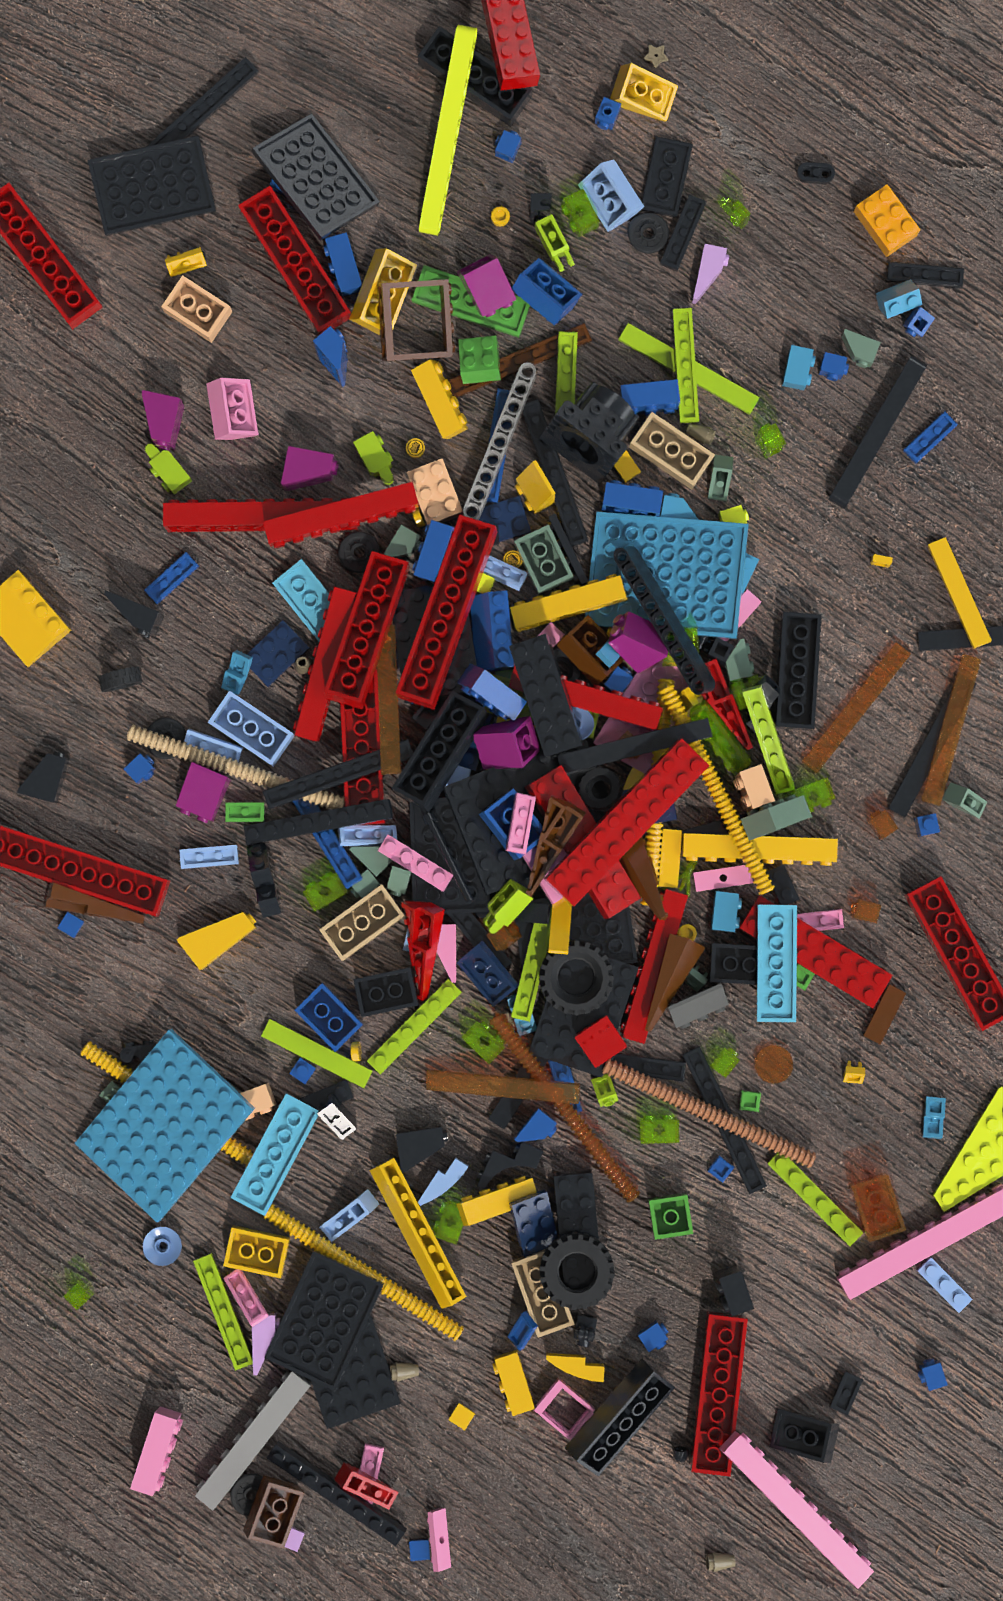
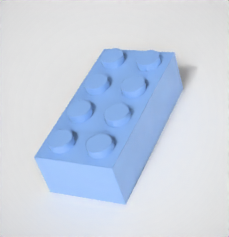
M231 691L227 693L208 721L210 725L273 767L295 736L285 727Z

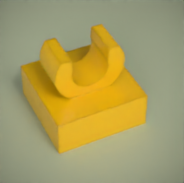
M690 687L677 694V696H680L679 700L683 702L682 706H685L686 711L699 703L697 698L701 696V694H694Z
M848 1061L843 1074V1082L862 1084L865 1077V1068H862V1063L858 1062L857 1067H852L851 1061Z

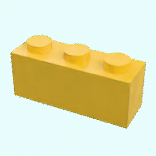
M517 1350L496 1356L495 1362L492 1365L495 1374H499L501 1378L498 1384L501 1393L505 1392L507 1400L504 1401L507 1412L511 1411L512 1416L535 1409Z

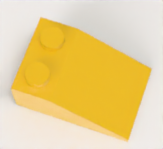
M629 63L620 67L610 99L621 103V107L626 110L666 122L678 85L633 63Z
M533 461L516 478V485L514 487L518 494H523L526 499L524 504L528 511H533L534 514H537L554 504L555 491L537 461Z

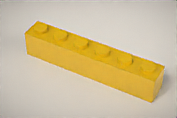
M617 574L607 576L606 580H591L587 582L588 585L582 587L574 585L569 587L568 591L562 592V590L551 592V596L543 597V595L532 598L533 601L527 603L525 601L516 602L513 607H510L515 628L518 632L550 622L628 601L623 579L621 576H617Z

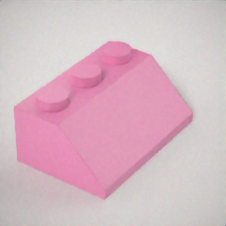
M219 378L206 384L215 440H234L259 435L249 379Z

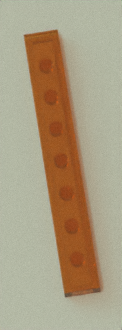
M391 625L377 665L382 775L401 774L399 706L396 695L398 687L395 625Z
M897 642L892 646L803 759V764L816 774L819 772L909 658L910 652Z
M965 654L961 656L922 794V802L936 806L941 805L982 659Z
M427 1070L426 1090L579 1104L580 1083Z

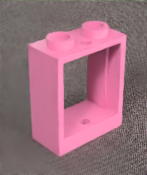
M558 1377L535 1405L534 1411L567 1439L571 1440L584 1423L592 1417L595 1408ZM562 1388L586 1408L585 1412L570 1430L545 1411Z

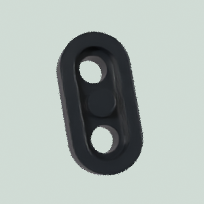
M805 162L797 170V178L803 183L828 184L832 182L835 176L834 167L827 163ZM807 171L809 176H804L803 172ZM822 173H827L828 177H823Z

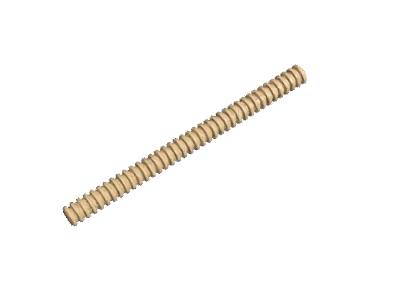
M134 724L130 727L127 734V740H133V743L139 742V745L144 744L145 747L156 748V751L161 750L162 753L167 752L168 755L173 754L174 757L177 755L180 759L183 757L186 761L189 759L190 762L194 761L195 764L200 763L201 766L212 767V770L218 769V772L223 771L224 774L235 775V778L241 777V780L252 781V784L258 783V786L263 785L264 788H272L294 780H288V777L283 778L282 775L277 776V773L271 774V771L266 772L265 769L260 770L259 767L256 769L253 765L250 767L248 763L243 764L242 761L239 763L236 759L233 761L230 757L227 759L226 756L215 755V752L210 753L209 750L204 751L203 748L198 749V746L192 747V744L181 743V740L175 741V738L170 739L169 736L164 737L163 734L158 735L157 732L153 733L151 730L148 732L146 728L141 729L140 726L137 728ZM320 791L302 798L305 802L308 800L309 803L320 804V807L325 806L326 809L342 808L345 804L344 796L341 798L340 795L337 794L335 796L334 793L329 794L328 791Z

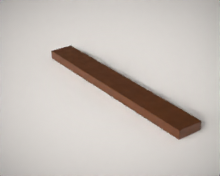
M585 323L564 331L578 332L577 348L592 342ZM558 334L500 358L501 379L518 373L523 363L528 362L535 366L558 355ZM461 375L448 380L451 385L450 391L456 398L496 382L463 384Z

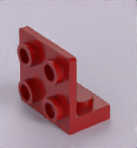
M606 1014L574 1035V1038L595 1068L627 1047Z

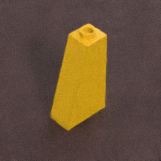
M242 912L181 936L177 941L198 969L203 970L257 927L254 925L256 920L250 913Z

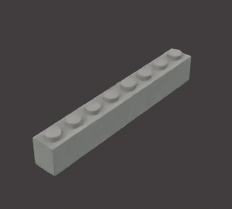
M286 1371L280 1379L283 1383L279 1388L275 1386L268 1395L271 1397L269 1401L261 1403L256 1410L258 1415L255 1419L251 1417L244 1425L246 1428L244 1433L236 1435L232 1441L233 1447L230 1450L226 1448L220 1456L222 1461L219 1465L214 1464L208 1471L209 1478L206 1481L202 1479L195 1488L198 1491L195 1495L196 1498L212 1511L217 1507L312 1383L308 1379L293 1371Z

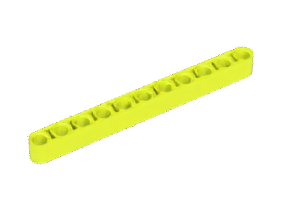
M457 25L420 218V233L438 236L440 232L477 38V28Z

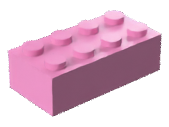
M161 1406L156 1410L130 1489L153 1496L156 1491L159 1492L160 1488H162L165 1476L162 1474L168 1469L171 1457H168V1455L175 1448L177 1438H174V1436L181 1429L183 1420L180 1418L182 1413Z

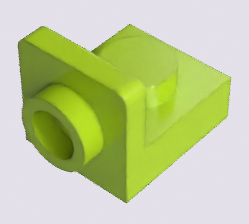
M608 1074L603 1075L602 1078L591 1079L600 1107L611 1106L618 1101L611 1077Z

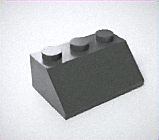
M717 983L668 1005L666 1009L674 1027H680V1030L691 1026L690 1022L695 1019L700 1022L709 1018L707 1014L715 1011V1014L725 1011V1006L729 1005L722 984Z

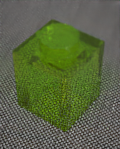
M723 1047L709 1066L726 1078L740 1061L737 1058L739 1054L730 1047L728 1050Z
M81 1280L64 1295V1298L78 1310L94 1293Z

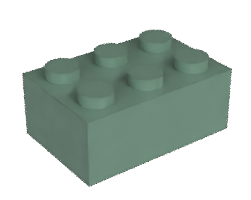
M549 525L514 541V546L538 596L573 580V574Z
M794 794L784 798V800L780 799L772 804L764 805L759 808V811L755 809L747 812L748 816L742 818L741 822L750 841L808 819L812 815L804 795L796 798Z

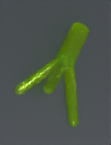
M689 861L684 873L679 875L678 881L683 878L679 887L680 891L683 890L686 883L688 897H690L691 890L690 876L698 861Z

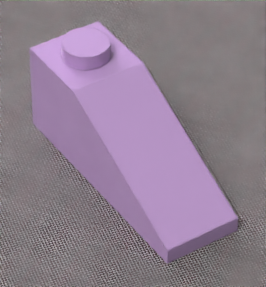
M709 244L704 245L692 301L693 304L699 301L719 276L723 266H727L729 255L726 254L727 248Z
M268 1313V1317L252 1327L253 1375H258L266 1353L280 1325V1318H277V1313Z

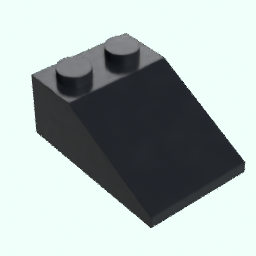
M105 590L104 595L136 629V632L139 633L138 635L148 639L150 636L156 637L164 618L159 611Z
M778 1409L769 1447L818 1462L831 1463L840 1424Z

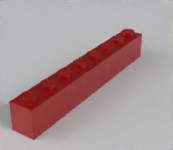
M413 482L266 520L263 521L270 547L280 548L290 541L299 543L304 541L305 537H321L324 532L336 533L341 531V528L347 526L355 528L365 521L374 523L379 521L378 518L384 516L386 518H393L397 516V513L403 511L411 513L416 511L419 503Z
M337 587L330 590L328 601H330L329 608L325 609L323 620H325L324 627H321L318 633L320 642L318 646H315L313 657H315L314 664L310 665L308 671L310 676L309 683H306L303 689L305 698L304 701L300 702L298 708L300 713L299 720L295 721L293 727L295 736L316 742L320 741L331 701L325 698L324 690L357 596L356 592Z
M514 665L508 688L524 692ZM562 675L571 706L652 730H658L663 713V708L660 707L661 703L649 700L647 704L641 702L642 698L633 695L630 698L623 697V692L612 690L609 693L604 691L605 687L595 684L593 688L588 687L584 681L575 679V682L567 680V676Z
M665 889L664 893L660 892L664 899L662 901L663 908L668 913V917L665 920H659L655 913L653 915L652 921L655 922V925L648 932L647 940L650 941L648 948L644 947L641 956L644 959L643 966L638 968L636 977L639 978L637 985L633 984L630 994L633 996L632 1003L627 1004L625 1014L628 1017L626 1022L622 1021L619 1031L623 1033V1038L645 1044L648 1031H645L668 937L670 934L677 935L688 895Z

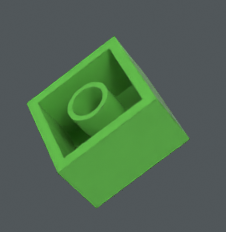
M496 335L458 339L460 373L463 384L501 380L499 345Z
M686 1193L648 1199L655 1240L693 1234L688 1195Z

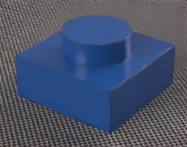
M300 1057L289 1074L306 1084L316 1070V1067Z

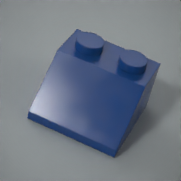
M538 1107L516 1134L514 1140L523 1142L545 1139L547 1136L551 1138L557 1130V1122Z

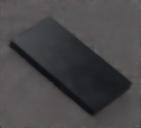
M656 136L642 199L644 207L641 211L677 218L693 144Z

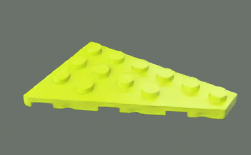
M1002 1086L997 1088L995 1095L989 1101L984 1113H982L964 1146L958 1152L948 1172L941 1180L939 1187L933 1193L943 1212L1003 1176Z

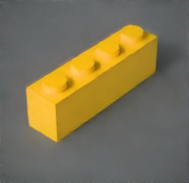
M430 359L412 369L411 372L442 438L451 439L467 430V419L458 408L459 402L450 391L451 385L442 374L444 370L441 364Z
M521 1176L514 1179L515 1183L508 1185V1182L497 1185V1189L493 1191L488 1188L480 1191L479 1196L473 1197L468 1195L461 1198L462 1202L456 1204L463 1226H470L511 1211L510 1202L537 1192L533 1178Z

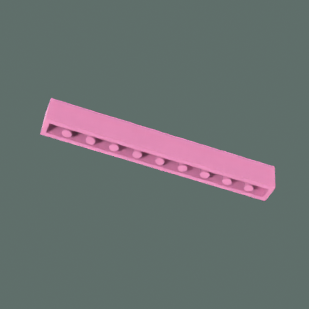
M1002 1183L994 1186L992 1192L987 1195L982 1193L976 1196V1201L970 1204L968 1202L961 1204L956 1212L952 1213L950 1211L943 1214L941 1220L925 1224V1229L919 1232L917 1230L907 1234L908 1238L903 1241L898 1239L890 1244V1248L874 1252L872 1258L859 1260L856 1262L857 1266L852 1269L847 1267L839 1272L840 1275L836 1278L849 1300L855 1298L1002 1217Z
M735 1431L719 1449L858 1589L874 1572L869 1567L871 1565L869 1560L863 1555L859 1557L856 1554L858 1549L851 1542L847 1544L843 1540L845 1536L837 1528L833 1530L829 1526L831 1522L824 1515L820 1517L816 1513L818 1508L811 1501L807 1503L803 1499L805 1495L797 1487L793 1489L789 1485L791 1481L784 1474L780 1476L776 1472L778 1467L770 1460L767 1462L763 1458L765 1454L757 1446L753 1448L749 1444L751 1440L744 1433L740 1435Z

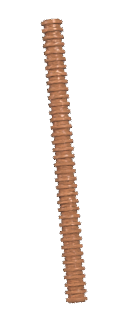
M610 1058L606 1061L602 1073H607L609 1077L611 1075L614 1076L613 1079L618 1078L620 1082L625 1081L624 1084L629 1083L631 1087L635 1086V1089L640 1088L642 1092L646 1091L648 1095L651 1093L652 1097L657 1096V1099H663V1102L668 1101V1104H674V1107L679 1106V1109H685V1112L690 1111L691 1115L696 1114V1117L700 1116L702 1120L707 1119V1122L711 1121L713 1125L718 1124V1127L722 1126L724 1130L729 1129L730 1133L733 1131L735 1135L739 1134L741 1138L746 1137L745 1139H750L752 1143L757 1142L756 1144H761L763 1148L768 1147L769 1151L772 1149L774 1153L778 1152L780 1156L783 1154L785 1158L789 1157L791 1161L794 1159L796 1163L800 1162L802 1166L806 1165V1168H810L814 1163L816 1153H811L809 1149L804 1150L803 1146L800 1148L798 1144L794 1145L792 1141L789 1143L787 1139L783 1140L781 1136L778 1138L777 1134L772 1135L770 1131L766 1132V1129L761 1130L759 1126L755 1127V1124L750 1125L748 1121L744 1122V1119L739 1120L737 1116L733 1117V1114H727V1111L722 1112V1109H716V1106L711 1107V1104H705V1101L700 1102V1099H694V1096L689 1097L688 1093L683 1094V1091L679 1092L677 1088L672 1089V1086L668 1087L666 1083L661 1084V1081L657 1082L655 1078L650 1079L649 1075L646 1077L644 1073L640 1074L638 1070L635 1072L633 1068L629 1069L627 1065L624 1067L622 1063L618 1064L616 1060L611 1061Z

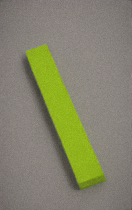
M628 323L618 341L676 373L675 349ZM695 361L697 386L749 415L751 414L760 397Z

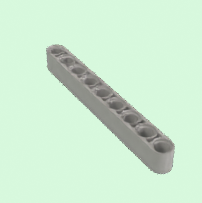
M523 363L518 370L465 503L463 515L469 517L467 511L470 509L477 511L476 516L470 518L479 520L536 378V368L531 363ZM525 370H530L533 374L525 377L522 373ZM518 387H523L526 391L523 394H518L515 390ZM510 405H517L519 409L512 412L508 409ZM504 422L512 424L509 429H504L501 425ZM498 439H502L505 442L501 447L496 446L494 443ZM490 457H496L498 459V462L496 464H490L488 463V459ZM488 474L491 476V479L488 482H483L481 476ZM482 492L484 497L478 500L474 498V494Z

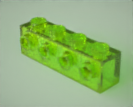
M703 700L690 710L689 717L691 721L708 717L713 737L706 738L705 740L711 743L714 753L723 759V764L729 772L731 771L735 776L750 766L751 758L706 700Z

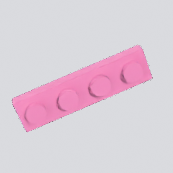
M389 834L378 849L380 853L443 892L453 877V874Z

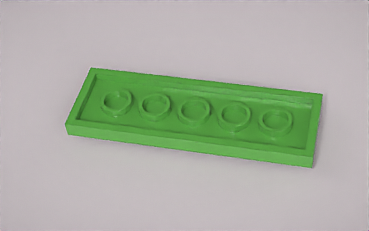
M425 265L423 266L418 281L449 280L452 288L451 295H449L450 303L453 306L451 316L518 338L520 337L530 305L521 297L515 296L516 300L513 301V305L505 309L501 307L495 310L496 313L494 315L482 317L479 315L460 277ZM440 286L416 287L412 303L441 312Z

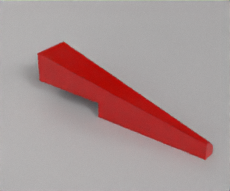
M717 659L705 663L715 680V688L711 692L701 694L702 697L746 750L753 748L733 694L729 692Z
M404 901L401 902V906L405 908L406 918L404 919V924L408 925L409 930L407 941L411 964L415 966L416 970L414 981L418 983L419 988L417 998L423 1001L428 999L445 909L431 902Z

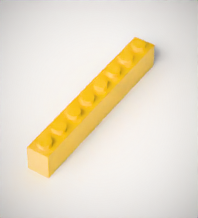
M682 834L681 857H686V861H698V857H705V861L717 862V858H724V862H736V859H743L739 855L741 854L740 851H737V845H734L735 841L731 839L732 835ZM761 836L750 840V842H753L752 847L756 848L754 850L755 853L758 852L757 857L763 859V863L774 864V860H782V864H793V861H801V865H812L813 861H820V865L832 866V862H837L838 839Z
M395 1158L369 1170L441 1309L450 1307L467 1297Z

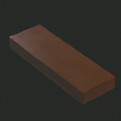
M888 984L863 1034L864 1037L881 1045L906 995L904 991Z

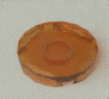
M769 1045L762 1048L755 1058L757 1075L763 1081L771 1084L785 1081L793 1070L791 1054L785 1048L778 1045Z

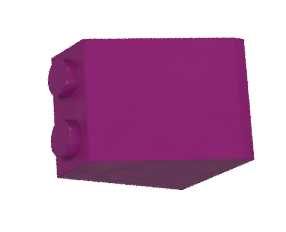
M491 254L457 271L473 304L482 317H490L496 313L495 310L501 307L503 309L508 308L516 300L497 257Z
M142 390L151 439L159 450H175L185 407L183 402L178 397Z
M288 446L281 481L284 491L332 481L333 475L337 476L338 464L334 454Z
M630 611L615 617L608 643L637 673L667 657L668 650L651 621Z
M531 716L482 726L473 734L474 743L477 746L479 760L482 763L483 769L493 767L495 769L523 768L540 752Z
M191 762L176 804L180 808L179 812L188 816L191 813L198 815L197 820L208 823V820L213 822L231 779Z

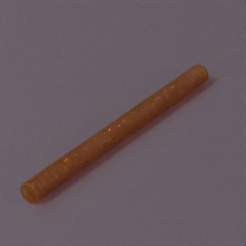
M499 1013L492 1018L489 1024L493 1025V1030H497L496 1034H500V1039H503L504 1044L508 1045L507 1048L512 1050L511 1053L516 1055L515 1058H518V1062L523 1064L522 1067L527 1069L526 1073H530V1078H534L533 1082H537V1087L541 1088L540 1091L545 1093L544 1096L549 1098L548 1101L552 1102L553 1107H556L555 1110L559 1111V1115L564 1117L563 1121H567L566 1125L571 1127V1131L574 1130V1135H577V1139L582 1141L581 1144L586 1146L585 1149L589 1150L590 1155H593L592 1158L597 1160L596 1163L600 1164V1169H604L603 1173L608 1175L607 1178L611 1179V1183L615 1184L614 1187L619 1189L618 1192L623 1194L622 1197L626 1198L625 1201L627 1203L635 1200L640 1195V1191H637V1187L632 1185L633 1182L629 1181L628 1176H625V1171H621V1166H617L618 1162H614L615 1158L610 1156L611 1153H607V1148L603 1147L604 1144L600 1143V1139L595 1137L596 1134L592 1133L591 1128H588V1123H584L585 1120L584 1118L581 1119V1114H577L578 1110L573 1108L574 1105L569 1103L570 1100L566 1099L567 1096L563 1095V1091L558 1089L559 1086L554 1084L555 1081L551 1080V1075H547L548 1071H544V1066H540L541 1062L536 1060L537 1057L532 1055L533 1052L529 1051L530 1048L526 1047V1043L521 1041L522 1038L517 1036L518 1033L514 1032V1027H510L511 1023H507V1018L503 1017L504 1014Z

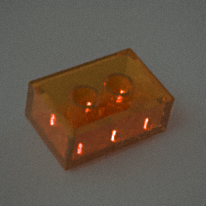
M884 1172L848 1184L865 1238L868 1242L906 1231L887 1173Z

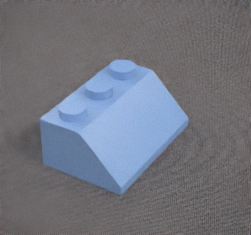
M614 159L600 163L578 184L607 232L631 219L644 207Z

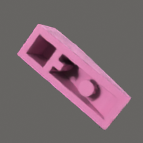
M442 924L437 954L452 983H456V924Z

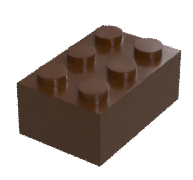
M589 615L556 644L593 685H598L624 661L620 656L611 667H608L596 655L610 637Z
M263 1475L243 1529L247 1538L284 1549L305 1493L301 1487Z

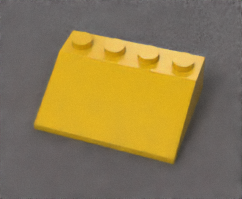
M17 570L0 586V636L23 663L29 667L72 630L23 573Z

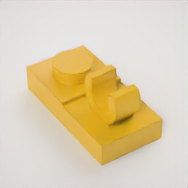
M201 247L184 252L183 254L177 252V255L173 257L167 255V259H165L171 277L207 266Z

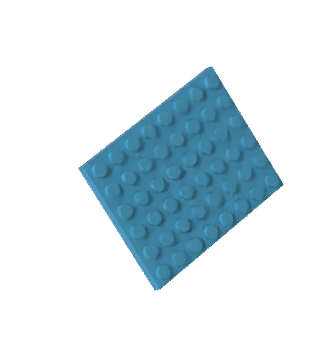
M596 512L589 581L596 579L598 581L606 580V577L612 574L621 576L628 601L586 612L585 617L589 615L599 627L612 628L615 617L620 614L623 615L628 611L650 621L614 560V551L617 548L634 546L639 551L688 635L737 639L749 524Z
M169 1029L75 1144L158 1223L243 1124L255 1107L176 1032Z

